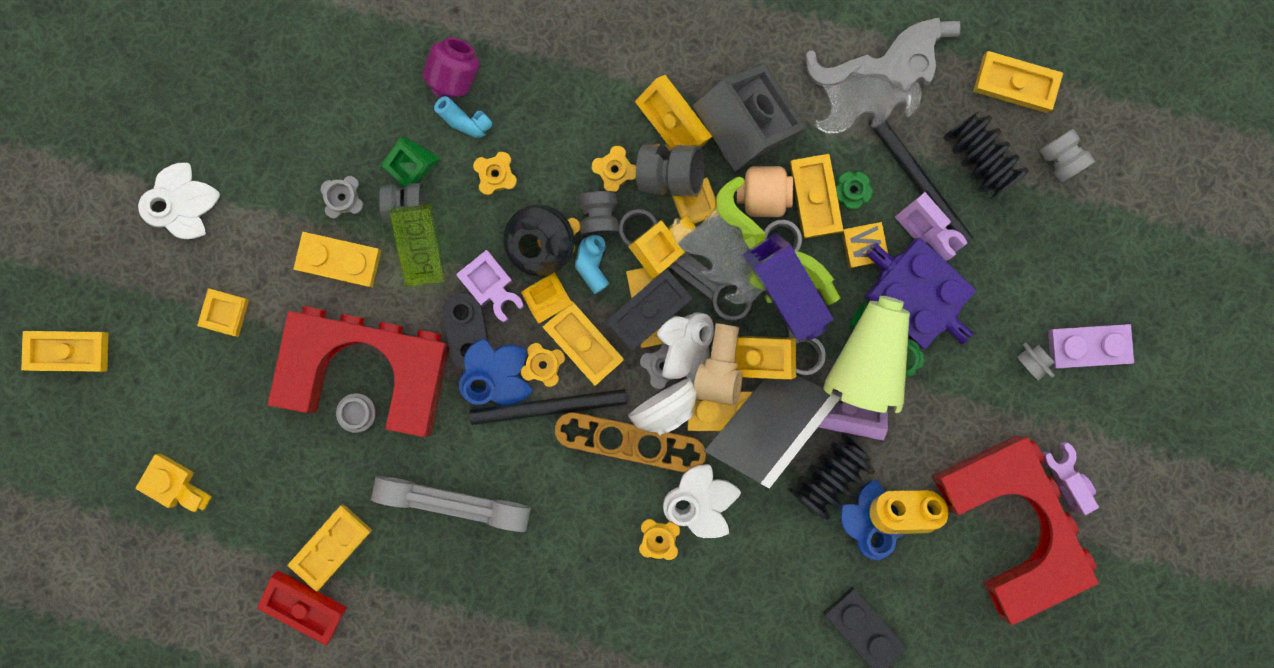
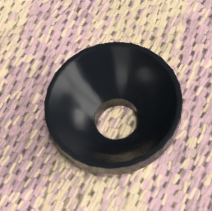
M535 204L524 207L516 212L506 224L503 237L505 252L515 267L529 275L545 276L557 272L567 264L574 250L575 239L569 221L562 213L548 205ZM532 234L539 238L542 250L538 256H531L524 251L522 247L524 235Z

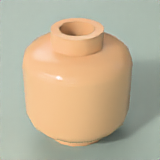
M752 166L746 171L744 185L737 190V204H745V211L750 217H782L786 212V208H792L793 176H787L785 169L780 166Z

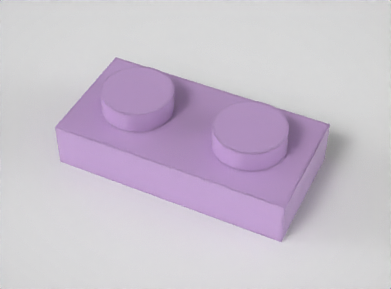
M1131 324L1048 330L1050 357L1055 362L1051 365V369L1134 363Z
M832 390L833 394L839 397L842 396V392ZM840 398L818 427L884 441L888 431V408L886 413L875 412L841 401Z

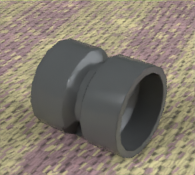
M644 143L640 147L636 162V183L640 193L666 195L667 191L670 190L673 196L697 197L700 194L704 180L705 164L702 148L694 145H675L671 150L668 144Z

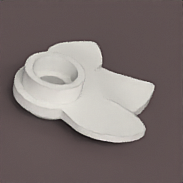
M176 163L163 169L157 175L154 189L148 190L141 196L138 210L140 216L147 224L154 227H166L170 233L180 239H195L206 234L203 222L199 217L213 208L220 198V193L206 183L191 181L192 169L189 163ZM156 201H163L166 203V209L157 213L152 211V205Z
M700 312L685 317L673 316L657 332L659 339L669 345L662 372L663 377L678 379L686 376L687 379L691 378L694 383L700 364L706 363V358H710L709 345L714 336V323L710 316Z
M710 464L697 465L686 471L681 478L679 487L671 490L666 495L663 502L664 514L669 521L679 526H688L698 537H722L729 534V528L721 512L732 505L741 492L737 486L727 480H713ZM686 500L689 502V506L684 510H680L675 507L677 502Z

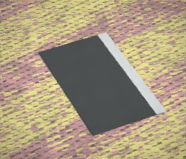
M797 374L796 378L791 380L765 378L704 452L770 489L841 397L833 393L831 395L826 393L822 387Z

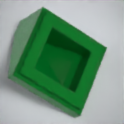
M400 137L381 166L398 183L406 188L410 183H419L441 159L411 140Z

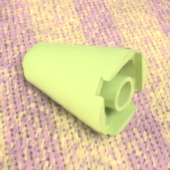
M880 296L879 301H870L825 380L823 389L826 393L831 395L834 388L842 392L841 401L875 412L886 413L888 405L894 406L895 413L902 411L905 394L910 315L909 311L903 309V301L888 296Z

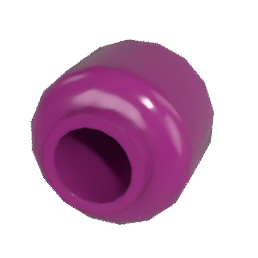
M448 37L445 40L434 43L431 47L422 74L424 81L436 96L440 98L447 96L452 99L453 97L467 95L470 91L480 63L474 53V48L466 41L455 37Z

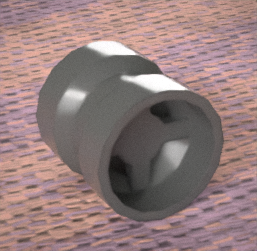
M410 183L406 188H398L395 184L381 185L379 205L384 224L397 223L400 219H404L403 213H405L406 219H412L411 212H414L415 219L421 218L419 211H422L424 220L410 222L425 221L426 198L422 183Z
M594 191L578 195L579 208L583 211V215L586 216L580 222L582 236H590L592 234L602 236L619 233V220L612 216L617 206L616 192Z

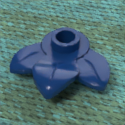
M484 338L472 344L465 353L464 364L466 370L459 379V391L462 397L476 405L485 404L490 400L501 405H509L528 397L533 392V389L518 376L525 363L526 349L517 345H505L493 350L491 344ZM474 380L485 381V385L482 387H475L471 383Z
M870 480L862 487L857 497V505L843 504L840 513L841 525L845 533L856 539L857 547L861 554L872 560H881L890 555L896 546V539L905 535L883 533L872 523L869 514L870 505L875 498L885 493L877 480ZM891 505L892 512L898 516L897 508ZM876 533L878 535V541L874 546H872L871 538L872 535Z

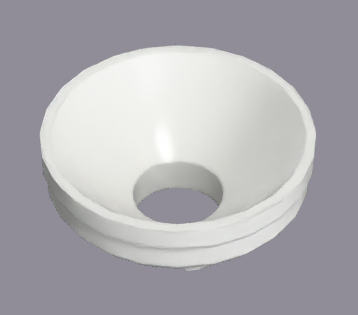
M691 378L684 379L649 398L628 415L631 422L639 429L657 432L659 435L676 429L693 416L692 410L697 394Z

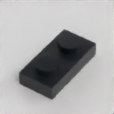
M666 268L607 319L606 322L633 352L693 298Z
M853 586L823 612L871 668H887L907 650L906 646Z

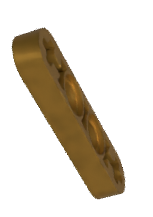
M578 412L562 415L555 425L557 440L562 445L572 449L680 472H686L692 467L703 465L706 459L703 444L698 439L671 432L659 435L657 432L639 429L634 424ZM571 419H577L578 427L590 430V421L597 422L599 425L594 433V446L585 444L589 438L587 436L577 435L574 441L567 440L568 433L562 431L563 424H570ZM615 427L621 431L623 441L618 448L607 449L601 444L600 434L604 428ZM653 435L660 440L661 449L656 456L652 458L645 457L639 452L638 443L643 436ZM667 438L675 439L672 448L685 449L687 443L693 444V450L699 453L698 460H691L689 466L683 465V459L680 456L670 454L671 462H663L662 460L667 452Z

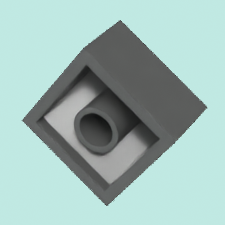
M765 64L722 79L692 105L700 117V121L721 149L722 156L730 163L734 171L756 162L806 129Z

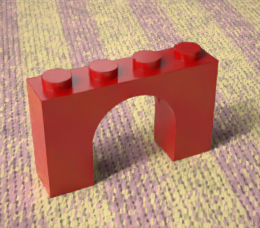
M307 306L302 307L301 313L288 311L268 405L304 413L317 412L325 373L333 357L350 345L367 343L380 350L387 357L394 373V391L385 429L420 437L431 436L449 354L448 344L440 342L442 334L418 330L417 337L402 334L403 326L380 322L379 328L374 329L364 326L365 318L341 314L340 321L325 318L326 310Z
M1014 436L932 475L942 498L947 504L948 511L960 515L991 499L1006 494H1017L1023 497L1035 510L1040 524V536L1037 547L1032 555L1022 564L983 582L999 617L1010 625L1023 621L1099 584L1093 572L1097 569L1096 563L1088 550L1081 548L1076 537L1079 534L1078 526L1068 512L1064 513L1058 500L1061 498L1060 489L1051 476H1046L1041 465L1044 458L1040 448L1033 440L1029 441L1028 437Z

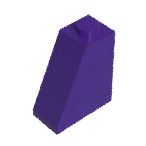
M775 233L742 254L789 330L799 342L805 338L806 340L814 339L827 329L826 324L834 319L794 249L787 241Z

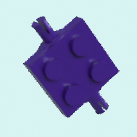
M915 238L901 254L893 258L878 243L873 244L870 247L871 250H867L865 255L882 270L879 273L877 282L865 294L864 298L870 302L879 301L880 296H888L903 301V309L910 312L908 338L918 343L920 349H926L936 336L945 330L949 331L961 344L969 340L967 337H971L973 331L969 330L957 317L961 308L977 290L921 238Z

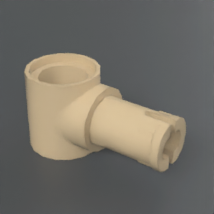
M716 323L711 357L706 358L705 364H700L695 376L694 389L697 392L696 399L734 406L737 404L742 388V371L737 369L738 363L734 361L740 327Z

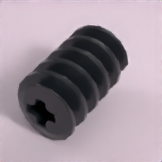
M978 111L946 133L943 139L945 141L959 140L952 149V152L954 154L965 151L968 153L961 162V165L963 167L976 165L970 178L974 180L984 177L985 181L980 186L979 191L982 193L993 190L994 194L990 198L992 199L1025 177L1029 170L1027 167L1013 169V166L1019 160L1018 154L1004 156V153L1010 147L1009 141L996 144L994 141L1001 133L1000 128L987 131L985 128L991 122L992 117L987 115L978 118L976 116L979 113Z
M843 432L841 436L846 446L833 442L830 448L835 457L833 458L822 453L819 459L824 468L821 469L810 465L808 470L813 479L809 480L799 476L797 481L801 488L800 492L790 487L787 488L815 517L819 516L826 520L831 518L826 508L828 504L838 509L842 507L837 497L838 493L850 498L853 496L848 485L850 481L860 486L864 484L859 474L861 470L872 475L875 473L870 462L871 458L853 439Z

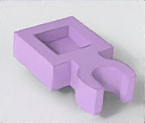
M487 250L456 274L480 305L483 306L489 300H492L496 317L505 323L509 319L502 310L504 303L513 301L519 309L525 307L519 296L504 289L513 281Z

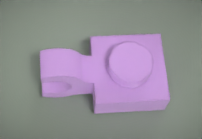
M926 192L895 216L914 239L921 238L924 242H928L944 261L956 255L955 252L967 244L965 237L960 232L945 228L951 221Z
M1061 442L1058 445L1063 452V459L1057 463L1051 453L1044 452L1042 453L1044 458L1043 464L1053 473L1054 476L1052 478L1058 485L1070 510L1087 515L1099 508L1093 497L1096 495V490L1084 474L1080 475L1079 472L1074 471L1076 451L1069 443Z

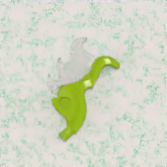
M735 177L719 190L716 196L715 209L701 225L692 229L683 228L677 218L674 219L672 225L673 238L681 249L690 254L702 255L711 261L712 268L710 271H699L702 277L717 283L728 282L736 285L735 293L725 294L723 297L736 304L748 303L757 298L764 290L742 254L764 241L766 234L753 220L740 211L734 203L733 196L735 191L744 185L742 177ZM795 251L825 304L831 305L837 302L840 296L832 283L835 279L813 257ZM766 294V296H765L766 302H767V303H772V301L770 300V298H769L768 295Z

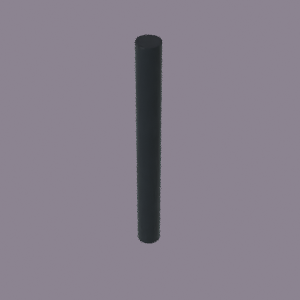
M881 113L868 122L870 127L921 195L926 192L951 221L946 228L960 232L965 237L967 243L971 241L974 237Z
M625 389L472 409L470 410L471 425L626 405Z

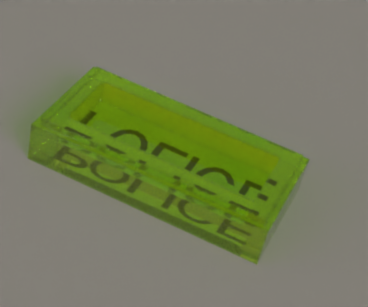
M431 204L391 209L390 218L405 286L444 282L445 272Z

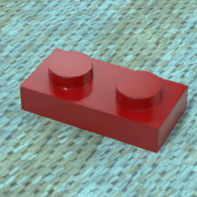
M277 570L271 576L257 609L327 646L333 639L347 607Z

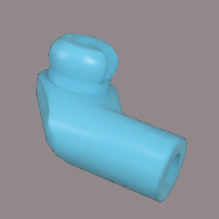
M447 96L441 97L435 103V112L452 128L474 138L485 136V132L492 127L493 122L483 111H476L473 117L470 118Z
M592 234L585 237L579 244L575 268L594 295L608 287L610 283L599 269L602 255L606 248L605 241L601 236Z

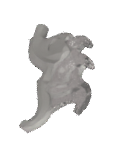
M934 18L914 24L899 34L886 54L878 59L865 55L836 67L824 68L817 63L816 53L808 51L806 54L808 75L814 83L823 87L831 105V113L826 120H815L814 125L824 133L838 134L851 128L856 119L863 114L870 113L875 116L871 127L875 128L889 118L893 108L899 103H904L907 106L903 114L905 118L914 114L919 107L922 97L919 81H922L923 85H930L935 73V42L939 41L941 37H959L960 21H940V18Z

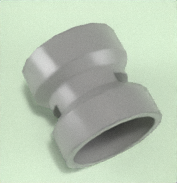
M1074 129L1069 130L1039 150L1045 161H1054V174L1060 183L1095 162L1089 151L1077 146L1080 138Z

